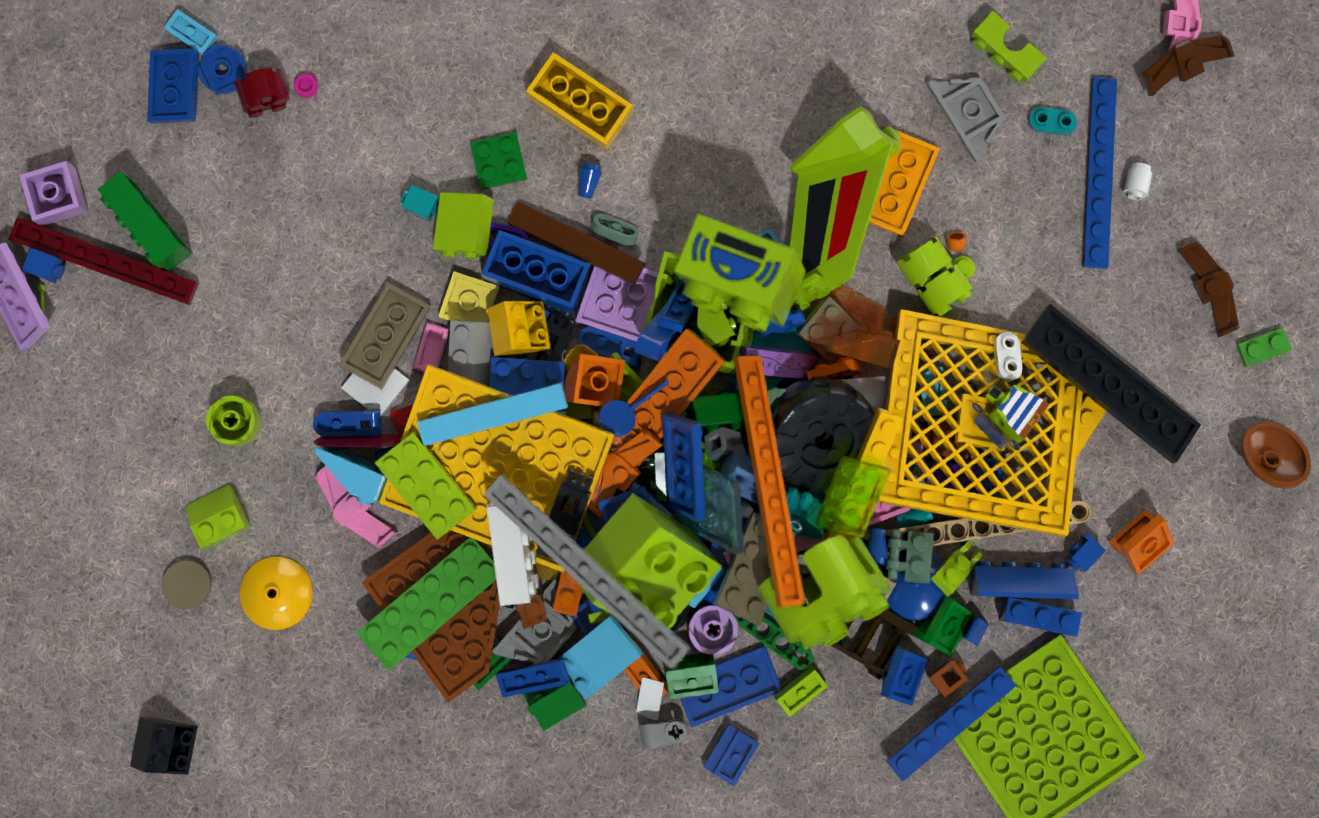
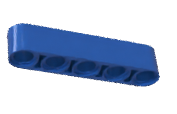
M665 304L639 335L635 345V353L660 361L697 316L698 307L694 306L683 331L678 332L657 326L658 319L666 306Z

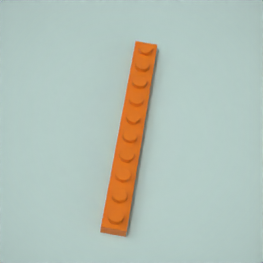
M761 355L739 356L734 359L777 608L801 606L805 604Z

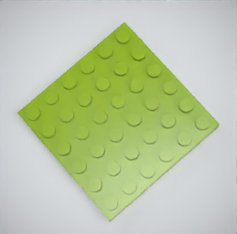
M1058 634L1005 670L1006 674L1016 684V687L953 739L1006 818H1061L1146 759L1061 634Z

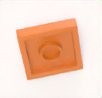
M1146 510L1140 513L1109 541L1110 545L1128 560L1131 569L1137 575H1140L1174 545L1166 520L1159 514L1154 517Z

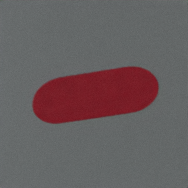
M382 434L367 437L323 436L314 440V444L322 447H391L400 443L402 435Z

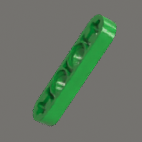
M733 614L741 628L795 668L806 670L812 666L814 662L813 654L810 650L804 649L803 645L799 642L789 643V648L786 651H779L776 648V640L780 637H785L779 627L764 616L761 622L767 623L770 631L767 636L761 637L756 633L757 625L753 624L750 630L747 628V625L750 624L747 620L743 619L740 622L738 621L739 616ZM794 644L799 646L795 650L801 655L805 652L808 654L806 658L809 662L807 664L802 663L798 665V658L794 655L791 656V659L786 657L793 650Z

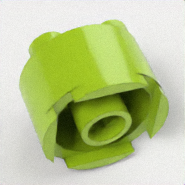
M937 235L895 262L911 287H922L933 280L932 274L938 275L953 266L951 263L952 258Z
M958 264L953 266L954 272L951 273L946 270L925 285L927 289L925 292L921 289L917 291L933 316L935 314H938L939 317L943 316L952 309L950 304L956 300L962 303L973 295L971 290L974 287Z
M224 396L209 407L206 415V426L213 438L218 442L230 446H243L251 443L257 437L261 428V415L258 408L250 401L238 396ZM231 419H238L237 424L233 425L230 423Z

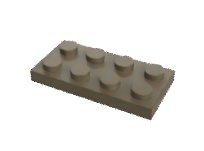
M387 283L339 363V367L382 390L429 312L430 305Z
M753 512L746 522L714 605L755 625H760L767 609V604L760 594L758 587L772 575L762 517ZM792 531V533H793V539H794L795 536H796V533Z

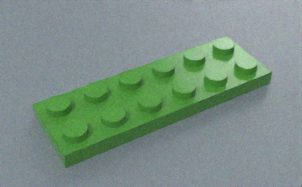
M468 538L357 632L358 636L384 667L390 671L497 580L493 560L475 539Z

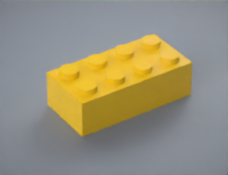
M554 52L526 90L529 100L606 151L634 113L631 103Z

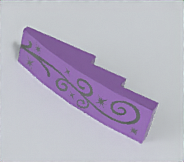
M742 345L740 356L761 355L764 375L788 378H808L807 371L814 370L813 367L817 359L816 354L775 347L771 349Z

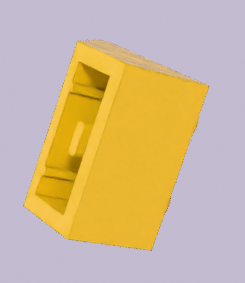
M504 301L487 308L494 356H515L551 349L543 301Z

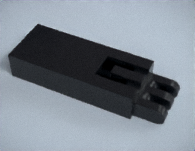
M554 310L547 322L548 335L551 337L550 348H553L551 354L549 355L543 351L527 353L525 359L559 362L571 340L569 335L576 321L571 319L568 326L565 327L564 324L567 317L562 315L559 322H555L559 312Z
M571 468L566 482H562L549 518L574 540L591 496L589 490L594 476L589 475L585 484L582 482L585 473L580 471L577 480L572 479L576 469ZM568 495L570 496L566 505L572 508L575 499H578L573 515L567 511H562ZM537 547L536 554L553 560L541 547Z

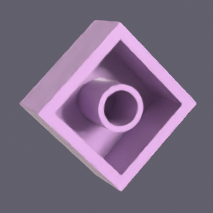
M67 161L19 175L33 222L45 226L88 212L76 168Z

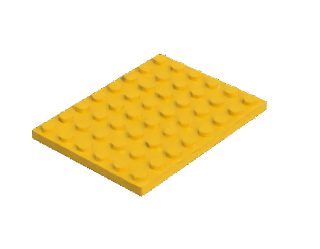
M427 365L401 441L414 431L421 438L417 424L420 420L512 395L435 366ZM553 411L426 445L477 508L451 530L492 545L487 506L491 501L484 494L500 475L508 479L549 517L562 482H566L570 469L574 468L576 471L572 479L577 480L580 471L585 473L582 480L585 484L589 475L594 476L589 490L591 496L574 541H576L615 434ZM387 479L379 503L419 518ZM568 495L562 511H567L573 515L578 499H575L572 508L566 506L570 497ZM530 540L531 550L534 549L536 552L538 545L533 540ZM536 554L537 563L561 572L565 571L556 561Z

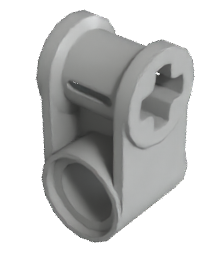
M681 719L652 721L651 724H648V722L639 724L642 746L645 750L678 744L687 735V725ZM673 725H677L678 729L683 730L680 732L679 737H675L674 733H670Z

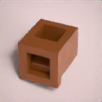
M540 595L533 596L530 603L515 605L523 629L547 621L545 616L546 610Z
M949 659L927 675V677L940 695L946 697L968 680L965 676V673L968 671L959 660L955 662L953 659ZM947 671L953 674L952 679L949 681L944 678V674Z

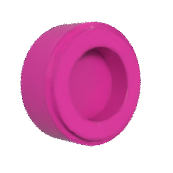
M304 73L296 77L294 90L300 97L311 98L318 91L319 85L313 75Z

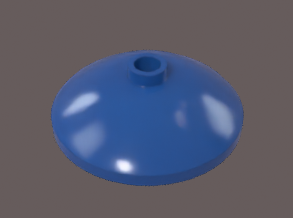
M907 550L899 551V562L906 563ZM933 551L930 578L945 562ZM885 562V566H882L881 572L884 576L887 577L888 570L885 569ZM898 572L897 580H893L896 582V585L887 600L890 605L888 609L906 620H924L936 615L946 597L945 593L931 579L930 584H912L905 582V572Z

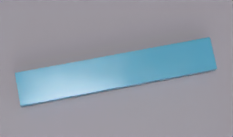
M562 383L420 420L417 424L423 445L426 446L568 408Z

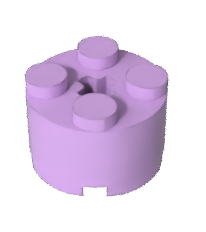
M716 605L700 606L691 614L688 620V634L691 642L699 651L710 655H720L733 647L738 635V623L732 613ZM711 623L714 626L719 625L716 628L717 633L714 635L712 632H706L709 630L708 625Z

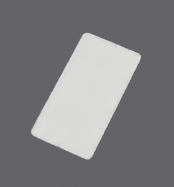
M642 678L636 712L646 718L658 720L664 687L663 682Z

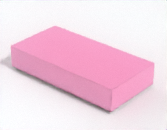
M426 323L413 369L425 372L427 365L440 367L450 329Z

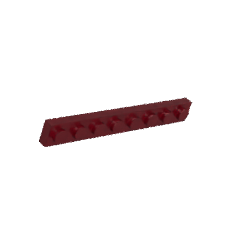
M18 217L8 238L12 242L187 305H191L199 284L196 281Z

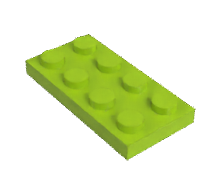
M415 431L375 462L437 540L477 509L429 448L423 445V441Z

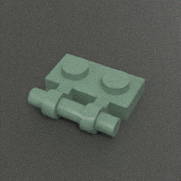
M891 530V539H888L887 545L890 548L889 560L886 561L885 568L888 570L887 579L897 580L898 572H905V582L930 584L934 533L909 531L908 541L901 540L900 530ZM900 550H907L906 563L899 562Z

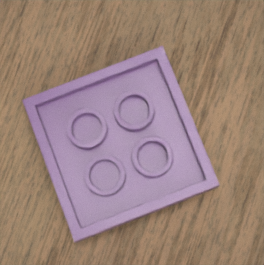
M594 266L575 321L637 342L639 335L644 330L648 312L654 301L658 272L644 268L634 286Z

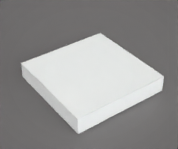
M394 369L382 390L353 374L341 388L368 410L379 409L382 416L410 380Z

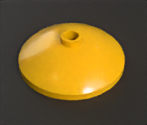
M269 557L258 561L249 568L242 579L239 597L244 613L253 623L269 630H282L295 625L306 615L312 603L313 588L309 575L300 564L285 557ZM271 589L276 590L277 594L275 598H271L269 596V591Z

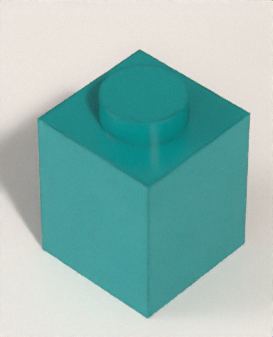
M411 185L410 189H406L401 197V203H403L401 207L404 211L431 222L439 205V197Z

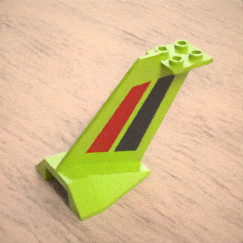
M861 106L840 119L789 166L791 171L798 174L790 248L796 251L806 271L791 306L792 310L801 309L803 311L807 309L810 303L816 299L828 296L830 291L852 279L888 160L891 156L902 150L900 134L890 126L882 131L879 130L871 113Z

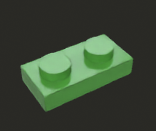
M1284 328L1236 345L1244 367L1292 350Z

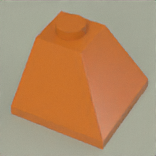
M578 353L565 380L564 393L567 402L604 407L610 401L620 400L625 360Z

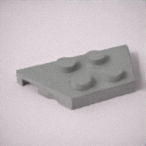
M981 77L969 78L968 80L951 79L944 82H928L929 90L974 163H976L1006 117Z
M555 579L540 595L546 610L545 616L547 621L523 629L519 620L492 653L537 664L550 661L577 628L571 615L553 612L558 589V582Z

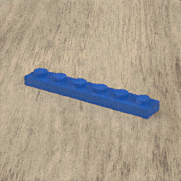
M998 666L887 759V764L903 782L1014 689L1016 684Z

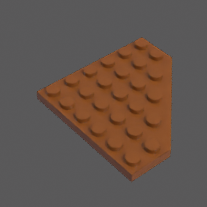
M449 530L437 540L430 532L362 581V584L383 611L470 537ZM476 540L494 562L492 545ZM497 580L412 651L415 658L448 703L489 673L500 607Z

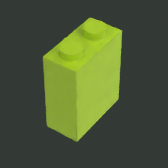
M440 192L433 250L442 253V257L455 259L456 255H463V258L477 260V256L487 257L494 199L484 194Z

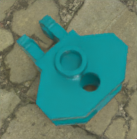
M791 487L787 492L786 498L792 531L812 539L822 537L824 535V524L832 522L834 519L832 511L822 505L811 493L803 492V494H800L798 489Z

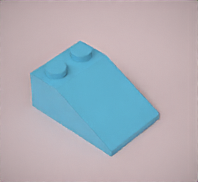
M317 447L314 453L351 495L357 497L356 500L358 502L370 505L380 501L387 478L375 463L337 447Z
M611 615L558 659L563 658L569 680L584 699L587 700L644 653L614 616Z

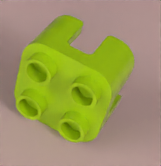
M842 535L834 536L805 552L803 558L812 573L801 580L805 604L777 608L772 576L758 587L760 594L788 642H801L804 649L812 648L819 643H822L823 647L831 646L850 633L845 625L846 622L860 616L863 621H867L881 614L890 606L884 596L890 592L891 587L859 536L854 537L849 543Z

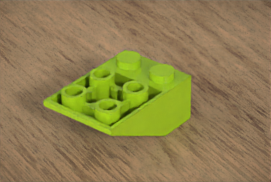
M723 304L719 315L698 308L697 326L705 342L719 354L731 348V341H737L740 328L733 317L729 318L728 314L731 313L729 306Z

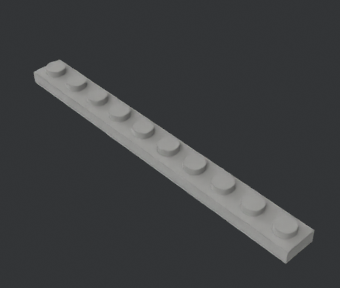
M501 475L497 478L484 495L671 669L674 668L690 647L508 479Z

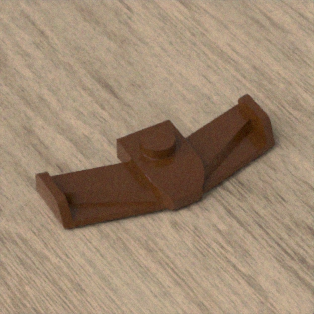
M1217 35L1190 41L1183 40L1173 45L1167 53L1141 73L1148 96H1154L1158 90L1176 75H1178L1179 81L1185 82L1205 72L1202 64L1204 62L1234 57L1230 40L1224 35Z
M1199 241L1177 250L1200 278L1193 285L1202 304L1204 305L1208 302L1212 304L1218 338L1239 329L1232 292L1234 283L1229 273L1219 267Z

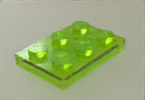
M842 456L815 521L817 527L863 538L891 472L888 467Z

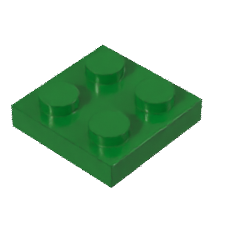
M517 132L470 143L481 190L528 180Z

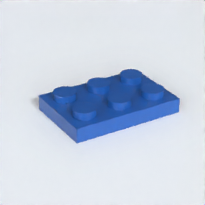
M196 49L150 51L148 122L173 123L196 121L198 51Z
M491 357L489 387L513 396L562 383L563 386L565 362Z

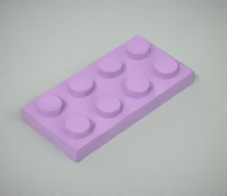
M7 243L0 244V312L20 351L30 348L50 326L47 317L43 314L37 303L36 296L32 293L26 281L25 275L21 272L14 254L10 251Z

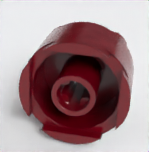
M272 68L254 70L245 74V80L241 82L239 78L235 80L234 85L243 112L248 113L249 118L259 117L263 114V111L272 109V112L284 110L286 108L285 103L290 99L279 68H277L276 72H273Z

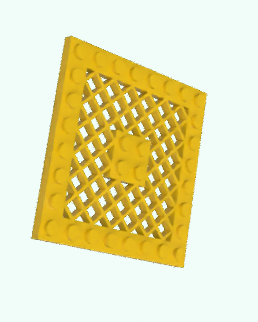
M901 309L897 317L886 410L901 414L903 420L877 478L874 502L1055 536H1068L1083 392L1021 343L1026 334ZM1011 332L1019 339L1022 364L1024 363L1031 372V375L1025 379L1020 375L1016 379L1018 382L1017 386H1021L1037 397L1045 391L1052 402L1042 414L1049 423V426L1042 430L1039 424L1036 423L1032 429L1037 435L1032 439L1026 437L1022 441L1024 445L1018 451L1013 449L1008 443L1006 448L1011 454L1003 459L999 452L1004 451L1005 447L1000 450L973 423L980 413L973 408L972 404H978L983 410L982 414L994 424L993 426L999 429L988 416L995 404L987 398L979 397L978 395L984 391L987 393L996 382L1001 385L1004 391L1010 388L1007 382L997 376L995 365L993 364L995 360H990L986 353L994 355L993 342L995 338L1001 333ZM921 340L928 341L921 346ZM1005 340L1006 346L1011 347V343ZM939 344L948 345L951 347L944 351ZM928 345H931L938 354L932 360L923 351ZM953 349L961 358V361L955 365L947 356V353ZM963 349L973 350L974 352L967 356ZM976 354L985 364L980 369H977L970 360ZM919 357L925 364L920 369H918ZM940 358L948 368L943 374H940L933 364ZM1032 362L1044 365L1037 369ZM963 363L972 373L966 379L957 369ZM1008 364V369L1014 371L1013 366ZM926 368L935 377L929 384L920 374ZM986 368L995 377L989 384L980 373ZM1045 368L1055 378L1049 383L1046 382L1040 373ZM950 372L959 383L953 388L943 378ZM973 377L982 387L976 393L967 383ZM1033 377L1042 387L1036 393L1027 383ZM917 380L922 389L915 393V386ZM936 382L946 392L939 398L931 389V386ZM1057 382L1055 394L1050 386ZM962 387L967 394L963 393L959 399L954 391ZM924 391L932 401L927 407H924L917 397ZM947 396L956 406L950 412L947 411L941 402ZM914 404L919 412L912 417ZM974 404V407L981 412L980 408ZM934 405L943 416L936 422L927 411ZM1052 406H1054L1053 416L1048 411ZM958 410V417L956 423V421L953 419L951 415ZM920 415L929 424V427L924 431H921L914 421ZM943 420H946L953 429L947 436L938 426ZM911 427L916 436L909 441ZM931 429L940 439L933 446L924 435ZM1052 429L1050 441L1045 433ZM954 434H955V442H954V443L963 444V446H961V447H960L959 449H957V450L954 448V446H953V445L951 444V442L948 440V439H949L950 437H952ZM1038 438L1047 447L1041 454L1033 445V442ZM917 439L927 449L920 455L911 445ZM942 443L950 453L944 460L935 450ZM975 447L984 448L987 450L984 451L982 454H979ZM965 448L974 458L968 464L959 455ZM1025 448L1034 457L1029 463H1026L1019 453ZM908 451L913 460L906 465ZM928 453L937 463L930 470L921 459ZM988 453H991L998 463L991 469L983 459ZM1049 453V461L1047 464L1043 457ZM1013 457L1021 467L1015 473L1006 463ZM951 458H954L961 468L954 474L946 465V462ZM976 462L984 471V474L979 478H976L969 468ZM1036 462L1045 472L1038 478L1030 468ZM914 463L924 473L917 479L908 469ZM939 467L948 478L941 484L932 474ZM999 467L1008 476L1002 483L993 473ZM1023 471L1031 480V483L1026 487L1017 478ZM962 472L971 481V484L965 488L962 487L956 478ZM1047 476L1045 488L1040 481ZM927 477L932 485L918 482ZM986 477L995 486L988 493L980 483ZM1010 481L1019 491L1013 497L1003 487ZM951 482L955 489L944 488L943 486ZM974 486L979 494L967 491ZM1033 486L1042 495L1037 501H1034L1027 492ZM998 491L1003 499L992 497L991 495ZM1022 495L1027 503L1014 500ZM1044 501V506H1039Z

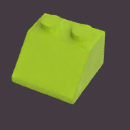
M230 484L186 505L189 525L200 549H209L251 528Z

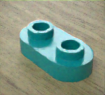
M1038 107L1030 113L1028 123L1031 129L1036 132L1069 135L1077 127V118L1068 110ZM1038 116H1044L1045 122H1040ZM1062 119H1067L1069 125H1063Z

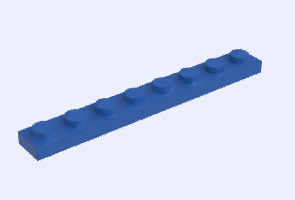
M1093 77L1091 83L1083 268L1108 269L1117 96V79Z

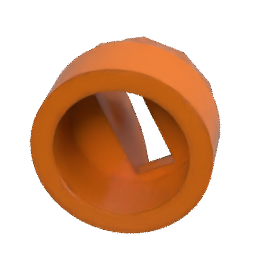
M962 232L948 234V248L955 252L962 251L966 246V234Z

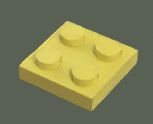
M453 271L438 317L447 321L454 319L489 321L487 308L495 305L500 286Z

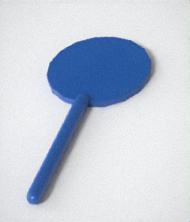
M665 380L631 406L622 400H613L606 403L599 415L603 430L614 433V437H622L629 434L636 422L634 409L667 386L669 381Z

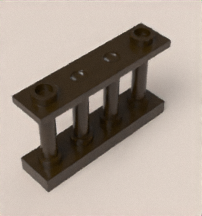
M886 609L871 619L853 652L840 645L842 640L831 646L869 668L867 673L880 680L882 676L887 677L888 673L883 669L901 637H905L906 633L913 636L917 627ZM854 620L845 623L848 630ZM887 621L894 625L891 629L893 632L873 665L861 657L879 625Z

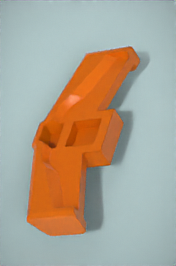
M645 428L617 450L610 452L604 462L588 509L603 520L598 502L615 496L618 488L626 492L642 473L635 466L663 446L664 443Z

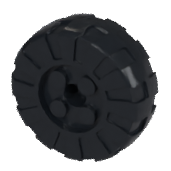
M818 376L812 377L811 380L798 381L786 388V391L779 398L776 397L770 405L783 479L794 487L799 486L805 491L819 493L823 492V490H829L830 487L845 485L875 416L871 405L855 387L840 379L835 381L828 377Z

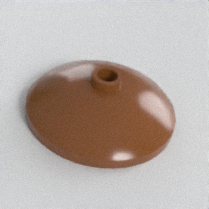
M1261 422L1250 427L1242 437L1241 452L1243 459L1250 471L1261 481L1273 487L1289 489L1297 487L1308 477L1311 470L1309 452L1301 439L1288 428L1276 423Z

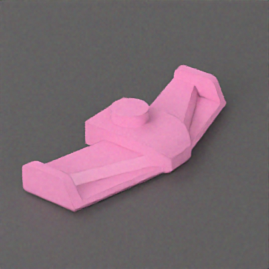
M1174 0L1175 10L1165 11L1163 35L1173 36L1169 50L1173 45L1183 40L1190 41L1198 38L1202 24L1198 0Z
M326 465L316 474L315 479L333 511V517L341 526H346L379 549L398 533L369 514L367 511L373 505H365L356 500L357 497L351 495Z

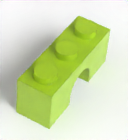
M992 11L971 35L972 44L978 50H985L991 55L990 59L996 66H1003L1009 71L1008 75L1013 81L1025 84L1045 62L1047 57L1030 42L1022 50H1009L1004 45L1003 37L1011 26Z

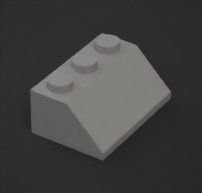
M451 320L448 372L489 387L491 357L501 358V356H494L489 321Z

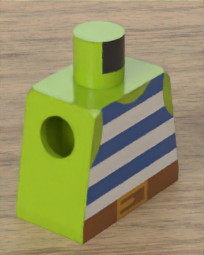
M993 385L985 395L988 400L995 404L988 415L989 418L1010 440L1015 441L1017 444L1027 437L1049 406V403L1017 385H1013L1005 393Z

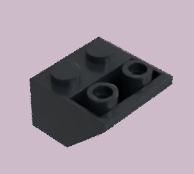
M140 717L130 767L145 773L188 775L198 726L158 718Z

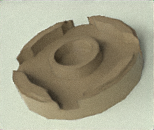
M182 560L176 562L166 570L162 578L164 597L170 604L178 608L191 609L200 606L207 600L212 588L209 571L204 565L196 561Z

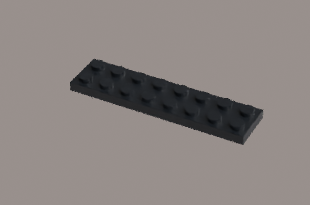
M1051 304L1045 307L1021 341L1024 346L1172 464L1178 462L1201 426L1199 422Z

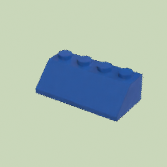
M499 230L481 275L485 282L498 285L500 288L534 301H543L545 305L573 315L582 294L590 264Z
M978 561V566H974L971 571L972 596L1079 599L1074 569H1066V564L1051 563V568H1042V563H1027V567H1017V562H1002V567H994L993 562Z

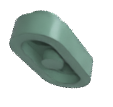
M597 214L593 218L591 228L598 236L618 242L622 246L634 245L637 242L639 230L634 225L607 214Z

